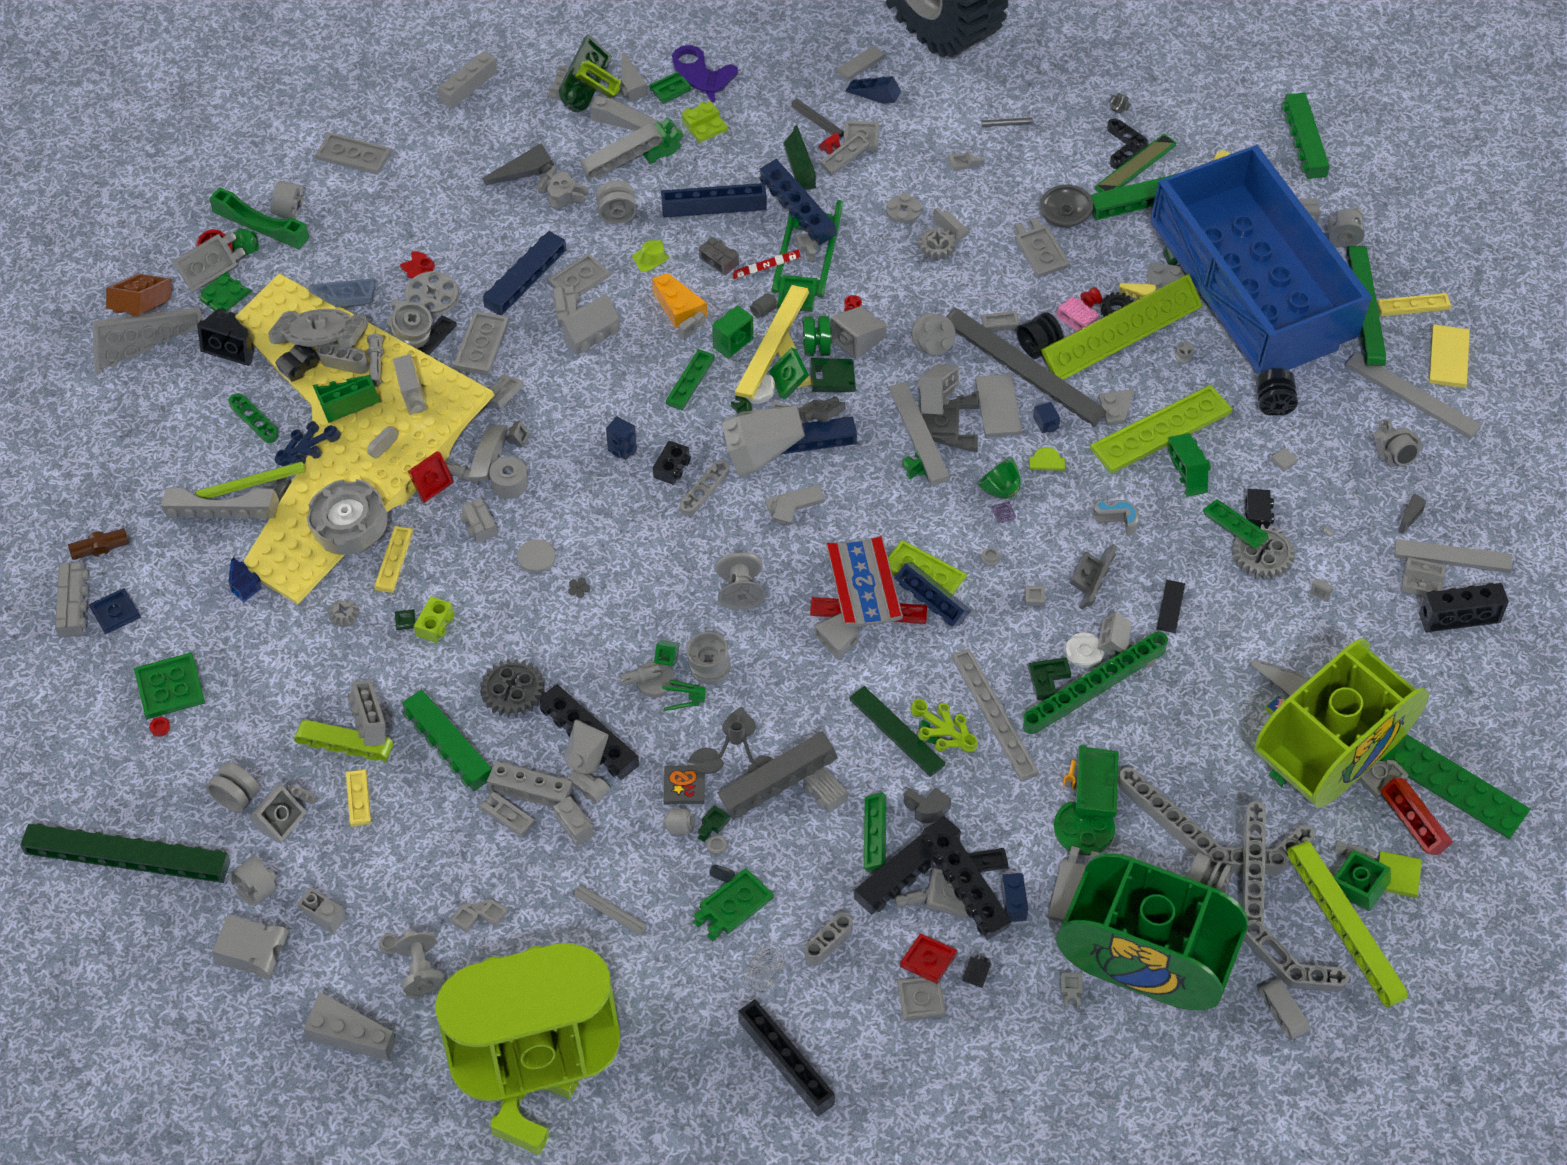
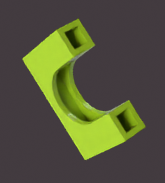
M580 1080L549 1087L545 1090L570 1099ZM526 1094L503 1099L500 1105L501 1110L498 1115L495 1114L490 1122L492 1135L540 1155L550 1137L547 1128L525 1119L518 1110L519 1104Z

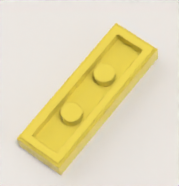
M363 769L346 772L350 826L371 824L367 771Z

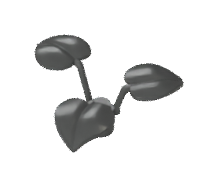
M740 707L731 713L722 725L723 733L727 736L721 752L718 754L716 750L707 747L698 749L687 761V765L692 770L702 774L718 772L724 766V762L720 758L723 757L730 741L734 745L743 742L749 761L752 763L748 767V774L772 761L773 758L765 755L758 756L756 760L752 758L747 737L755 732L756 724L743 707Z

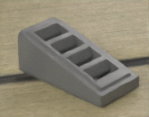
M1413 494L1403 516L1399 528L1401 534H1404L1424 511L1426 500L1417 494Z

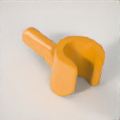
M1075 760L1071 761L1068 775L1063 779V787H1065L1067 781L1072 782L1071 789L1075 787L1074 770L1077 762Z

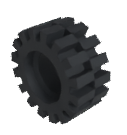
M1112 292L1110 296L1107 294L1102 301L1101 315L1105 317L1116 311L1111 308L1112 306L1124 307L1134 302L1133 299L1130 300L1131 297L1129 295L1125 297L1126 293L1119 295L1120 292H1116V295H1114V292Z

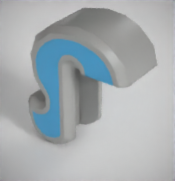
M1107 499L1098 500L1095 503L1093 518L1098 523L1124 521L1126 535H1133L1139 520V512L1134 504L1130 501L1118 500L1109 505Z

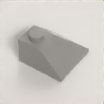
M575 720L564 754L567 766L582 774L596 773L609 735L579 720Z

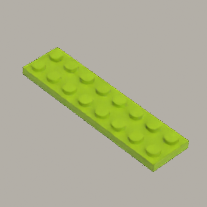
M1209 385L1091 444L1090 450L1110 474H1113L1167 447L1168 437L1187 433L1192 434L1232 414L1233 409L1215 388Z

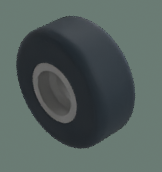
M712 865L709 873L712 877L725 882H730L735 876L734 871L719 865Z

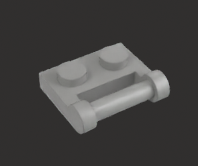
M502 374L498 381L490 388L494 393V397L487 404L501 408L525 386L523 381Z

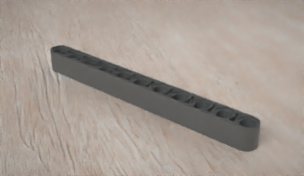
M954 307L946 316L953 323L955 333L965 337V340L974 346H978L981 351L992 356L1000 364L1006 365L1009 370L1016 375H1020L1022 379L1033 384L1035 388L1044 394H1048L1050 398L1062 404L1063 407L1072 413L1077 414L1079 418L1090 423L1092 427H1096L1107 412L1102 406L958 308Z

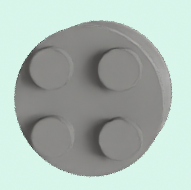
M935 313L924 314L913 325V343L923 352L932 355L943 354L954 343L955 327L945 316Z

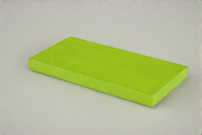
M901 540L888 556L892 575L896 576L905 563H914L952 595L967 577L966 573L904 540Z

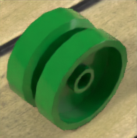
M812 316L803 317L805 356H814L816 354V345H818L821 356L830 355L832 333L829 316H819L818 327H815V320Z

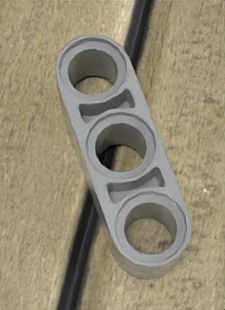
M332 343L318 346L316 349L323 366L357 374H363L369 370V362L363 350L351 347L343 348Z
M837 914L805 945V961L811 966L820 965L851 935L853 920L849 914ZM844 924L847 925V927L842 928L839 927V925ZM826 938H831V939H833V940H832V941H826V940H824V939H826ZM811 952H817V953H819V954H817V955H811L810 953H811Z
M1280 979L1259 988L1260 996L1264 997L1266 1001L1264 1003L1271 1014L1276 1016V1021L1282 1031L1286 1032L1289 1036L1287 1037L1288 1040L1291 1041L1310 1032V1025Z

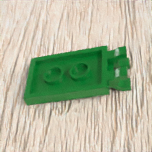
M745 868L733 877L730 882L725 883L700 903L701 910L693 914L695 918L693 923L699 928L708 919L713 925L707 928L710 932L707 934V937L713 942L723 931L727 934L731 933L774 898V894Z

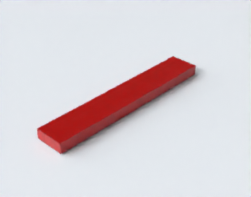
M812 597L810 616L834 617L841 614L838 599ZM899 603L902 619L894 622L926 624L928 605Z

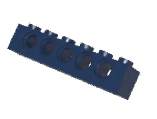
M777 158L759 169L761 183H765L768 186L770 193L779 199L781 206L788 209L790 216L798 220L803 230L806 229L812 241L815 240L821 245L837 235L835 223Z

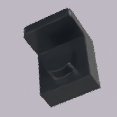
M978 954L976 958L970 957L962 981L983 988L989 969L992 967V964L988 963L989 959Z

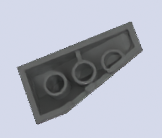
M542 143L484 176L482 180L486 185L540 174L541 172L545 173L554 164Z

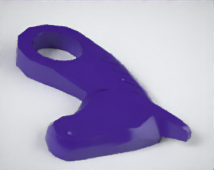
M683 45L675 49L672 54L674 71H678L679 75L683 76L692 87L706 92L712 103L715 102V93L723 91L727 84L738 75V68L733 64L725 65L717 71L707 69L704 52L697 46ZM691 54L698 58L693 63H683L679 60L681 56Z

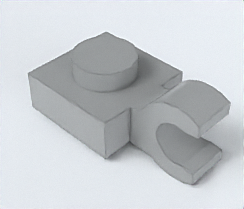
M808 233L795 235V241L800 252H806L808 262L815 261L814 255H816L817 242L815 240L812 241Z

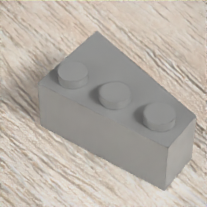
M937 364L920 377L918 388L921 391V413L943 414V405H948V396L953 395L959 384V365Z

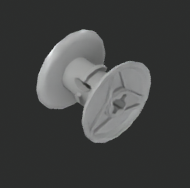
M741 552L726 555L718 560L715 565V571L720 578L727 580L729 583L718 594V601L722 606L732 610L751 609L764 601L766 598L765 590L761 585L752 582V578L757 576L763 568V563L758 556Z

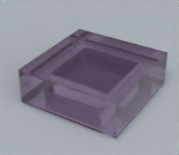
M1010 502L991 506L998 524L1016 519Z

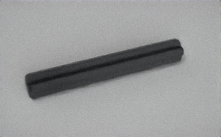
M799 99L792 101L791 106L829 134L833 135L837 132L840 139L844 136L843 130Z

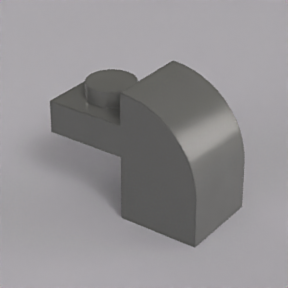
M908 788L904 793L903 803H905L909 810H915V820L923 823H933L949 811L952 799L937 788H934L926 798Z

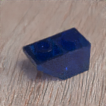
M233 557L230 563L228 583L231 592L244 603L261 590V580L255 572L251 573L244 562H239Z

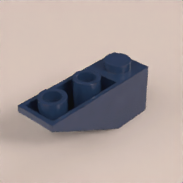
M882 76L851 80L845 92L887 104L895 103L901 90L894 76Z

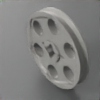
M431 271L419 274L409 281L405 288L406 302H411L412 299L418 298L420 301L416 303L422 304L424 307L434 306L429 312L431 317H436L449 312L455 307L459 299V291L456 281L451 276L442 272ZM431 279H438L436 283L429 282ZM415 285L422 286L420 289L413 288ZM446 286H452V287H453V288L450 289V290H445V289H444V287H446ZM445 299L451 300L447 304L442 303Z

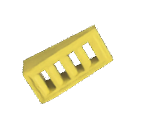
M1120 284L1121 294L1126 293V296L1129 295L1136 299L1156 290L1155 284Z

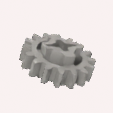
M937 227L934 230L928 228V232L923 231L922 236H919L918 248H920V253H924L925 258L931 256V260L937 258L940 261L941 257L946 260L947 255L952 256V253L956 251L955 235H950V230L945 232L943 227L940 230Z

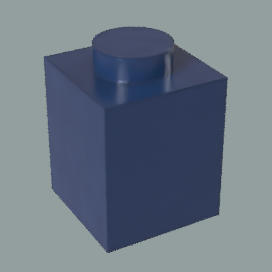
M1052 402L1034 407L1033 418L1042 434L1046 432L1052 433L1059 429L1060 416Z

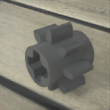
M1119 92L1117 96L1112 95L1109 100L1112 104L1111 109L1122 113L1123 110L1128 111L1131 105L1128 102L1129 97Z

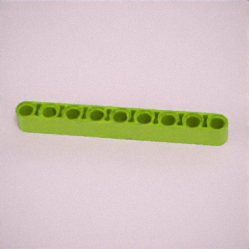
M1306 840L1287 850L1289 860L1382 1004L1390 1008L1406 1000L1408 992L1313 845Z

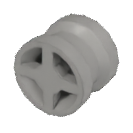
M1186 341L1178 343L1175 353L1176 360L1183 364L1191 362L1195 349L1194 345Z

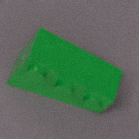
M370 375L346 379L347 382L337 384L335 381L329 382V385L320 387L318 384L313 385L328 423L380 402Z
M1190 433L1168 437V453L1175 470L1179 469L1182 478H1179L1180 483H1185L1186 497L1208 493V471L1211 470L1209 460H1206L1203 451L1199 449L1197 441L1192 438Z

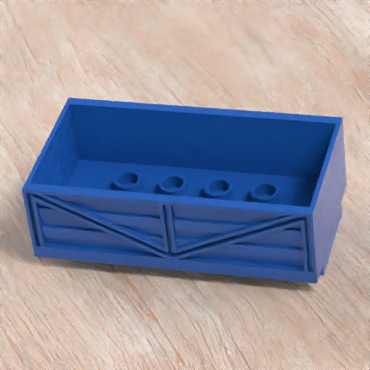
M1258 145L1158 181L1150 220L1151 225L1186 274L1190 275L1193 284L1258 375L1273 368L1290 370L1339 350L1340 344L1359 337L1372 296Z

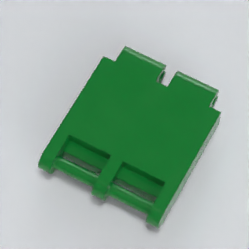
M225 272L202 289L201 295L198 298L205 305L211 306L210 308L213 311L220 308L227 312L249 295L252 290L245 288L239 280H234L230 277L229 273Z

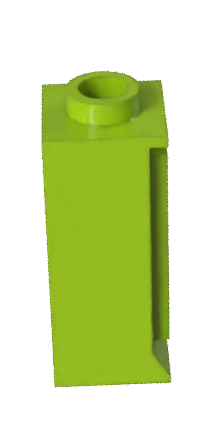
M589 60L581 63L575 75L576 78L584 81L607 97L616 96L621 88V80ZM587 70L607 82V88L586 75Z

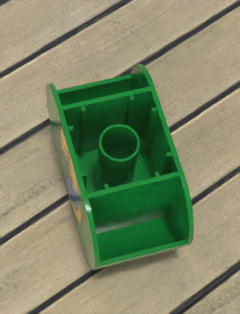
M1105 853L1096 855L1088 861L1058 931L1056 941L1062 954L1072 964L1094 977L1176 1008L1200 1011L1211 1009L1220 1003L1249 922L1247 914L1241 905L1218 889L1126 855Z

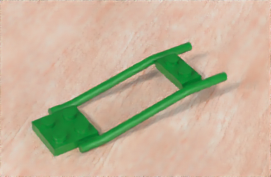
M841 200L836 202L834 215L826 213L835 223L837 234L843 207V201ZM790 214L779 255L787 253L793 228L803 230L796 218L793 219ZM837 235L829 239L820 280L818 278L782 275L784 263L776 266L771 292H779L777 309L780 308L791 286L794 285L808 288L809 294L800 311L813 312L815 296L824 297Z

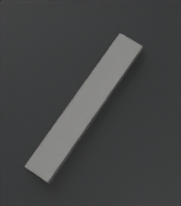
M1401 539L1395 540L1394 558L1408 559V557L1432 563L1510 573L1512 570V554Z

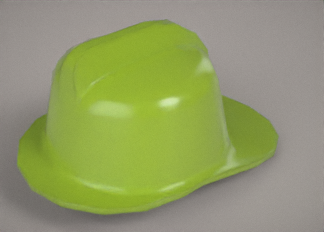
M648 240L642 245L641 250L631 257L641 272H647L666 262L669 255L665 253L661 240Z

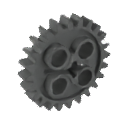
M507 659V664L499 661V667L493 664V671L486 670L487 676H482L483 682H480V693L483 703L486 702L487 708H492V713L498 710L499 716H502L505 712L508 718L511 713L518 717V712L526 715V709L532 712V705L539 706L538 700L545 693V684L542 673H539L538 668L533 669L532 663L526 666L525 660L520 664L518 659H515L514 663Z

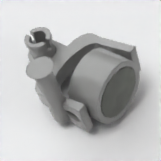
M1383 419V424L1381 420L1379 421L1380 428L1373 434L1376 438L1379 458L1386 460L1390 466L1393 465V461L1399 466H1406L1414 462L1419 452L1423 450L1421 439L1409 428L1395 430L1391 426L1389 419Z

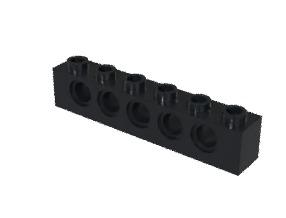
M558 684L539 697L541 712L545 716L549 715L552 717L555 725L558 728L563 727L569 737L574 722H571L573 720H579L609 735L600 765L604 764L613 777L617 776L620 780H623L639 766L638 755Z
M943 818L924 828L921 834L923 846L929 849L934 863L942 869L944 879L951 883L955 896L965 905L967 915L974 919L980 935H984L988 940L1008 929L1012 921L947 820ZM937 842L944 843L946 848L940 847ZM949 859L955 860L957 865L950 864ZM960 877L967 878L968 883L962 882ZM971 894H976L980 900H974ZM982 912H988L991 918L985 917Z

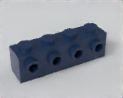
M905 563L894 578L902 588L912 592L918 601L927 604L933 613L943 617L944 622L950 626H960L971 612L969 607L914 563Z

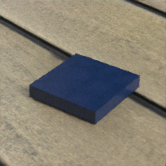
M125 588L88 604L105 635L141 618Z

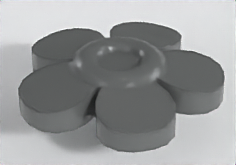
M583 577L578 579V583L575 579L569 582L571 588L568 589V593L570 595L576 594L578 598L584 597V592L590 591V586L586 584V580Z

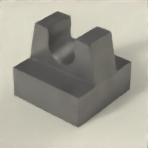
M516 421L509 429L510 432L505 437V440L510 444H515L517 447H524L530 432L521 421Z

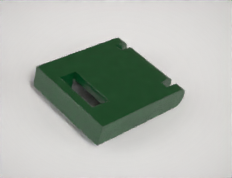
M811 358L812 392L844 393L856 391L854 361L852 359ZM822 369L823 379H816V372H821Z

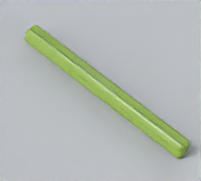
M297 462L197 490L196 496L203 499L214 498L304 473L305 466L303 462Z

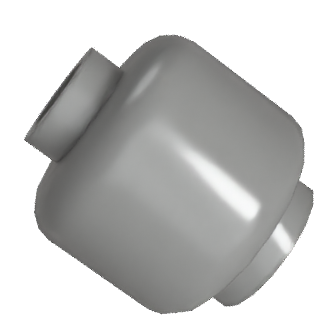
M672 809L667 813V817H664L663 826L672 836L688 835L695 827V818L688 809Z

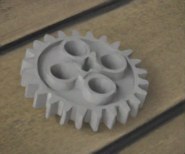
M1262 524L1261 529L1268 533L1269 539L1256 549H1253L1236 537L1232 551L1234 555L1233 560L1238 561L1237 567L1243 566L1242 572L1249 571L1248 576L1256 574V579L1259 576H1263L1264 580H1266L1267 576H1270L1273 580L1275 574L1281 577L1282 572L1286 574L1288 569H1291L1296 550L1293 549L1294 543H1290L1291 538H1284L1285 532L1279 534V528L1273 531L1272 526L1265 529ZM1269 541H1271V543L1268 545V549L1265 550L1266 545ZM1263 553V555H1262L1261 560L1259 561V563H1256V562L1258 561L1259 557H1260V554Z

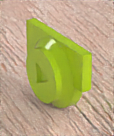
M1043 447L1035 452L1034 457H1029V470L1065 471V458H1060L1059 453L1055 449Z

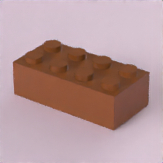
M137 273L106 287V309H111L114 313L128 312L131 316H140L142 313L148 312V310L156 308L158 305H163L164 302L170 300L171 279Z

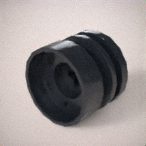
M1043 312L1032 320L1022 323L1017 327L1016 331L1020 346L1032 359H1038L1043 356L1041 349L1064 338L1059 322L1049 312Z
M1273 368L1262 372L1257 377L1256 389L1259 408L1262 413L1268 416L1287 415L1296 409L1298 398L1295 377L1291 371L1283 368Z

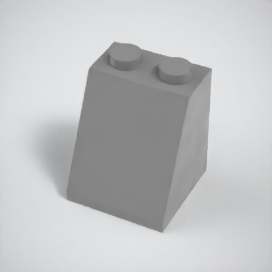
M860 306L831 317L832 342L857 360L886 337L887 326L883 321L873 316L870 311Z

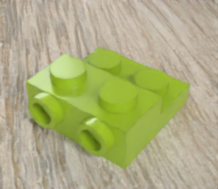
M711 101L707 103L701 102L698 107L693 109L687 108L681 114L682 123L698 143L728 131V126L719 116V110Z

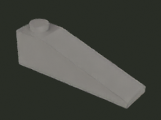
M596 95L590 107L591 121L634 131L647 124H655L657 121L618 99Z
M1254 660L1251 663L1252 666L1290 696L1311 678L1309 676L1302 677L1303 674L1299 671L1287 670L1285 672L1284 667L1262 660Z

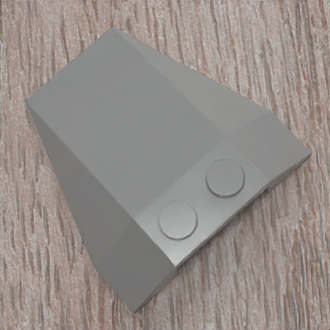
M797 405L742 411L725 418L722 422L728 452L740 478L758 471L805 436Z

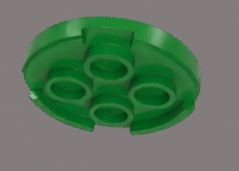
M1070 801L1063 805L1054 819V833L1058 842L1065 849L1071 851L1073 846L1080 848L1079 855H1091L1092 851L1100 853L1112 843L1116 830L1112 817L1076 813V801Z

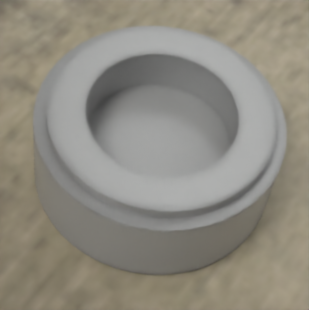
M714 835L707 840V851L711 855L720 856L726 852L727 841L724 837Z

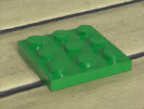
M192 652L134 668L146 720L205 704Z

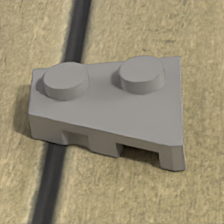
M1133 389L1098 395L1100 405L1107 412L1104 416L1107 426L1125 424L1134 393Z

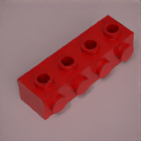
M1394 777L1380 790L1387 803L1393 807L1399 819L1406 824L1409 832L1418 840L1421 848L1427 854L1439 855L1453 843L1452 839L1406 779Z

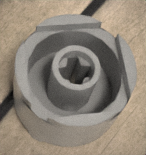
M278 181L272 194L274 202H271V214L297 219L299 214L297 208L298 206L302 207L304 197L301 196L303 186Z
M257 856L248 859L229 874L231 885L236 884L238 887L236 893L250 906L253 904L257 906L277 889L274 882L276 875L271 869H266Z

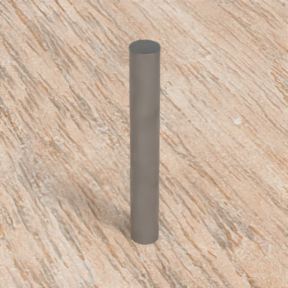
M1029 117L981 120L982 127L1033 124V119Z

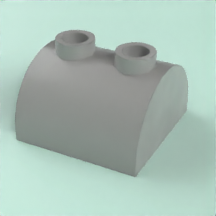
M277 784L251 814L250 819L260 832L274 841L282 843L307 812L282 784Z

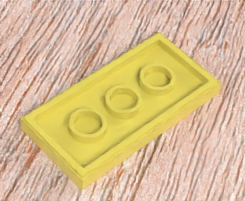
M1433 324L1429 383L1466 388L1470 329Z

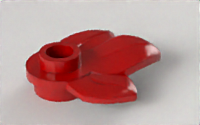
M412 251V260L400 264L401 269L407 273V278L412 279L419 274L431 272L435 269L434 262L425 253L419 251Z

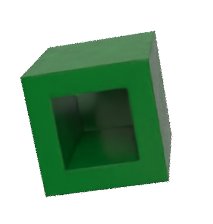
M660 640L656 644L654 663L674 666L678 660L680 643Z

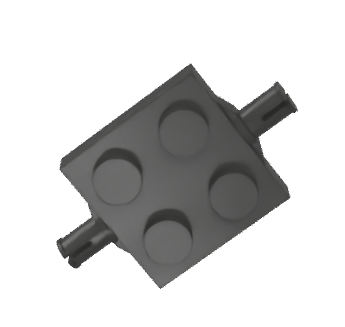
M834 396L827 400H812L798 410L803 422L814 419L819 420V422H828L832 417L838 416L839 413L844 411L846 406L845 402H839V398Z

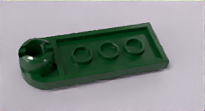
M589 34L584 37L559 87V96L565 106L570 104L568 109L573 112H581L586 109L596 91L595 88L575 77L581 63L589 60L603 70H606L612 58ZM587 70L586 75L600 83L601 79Z

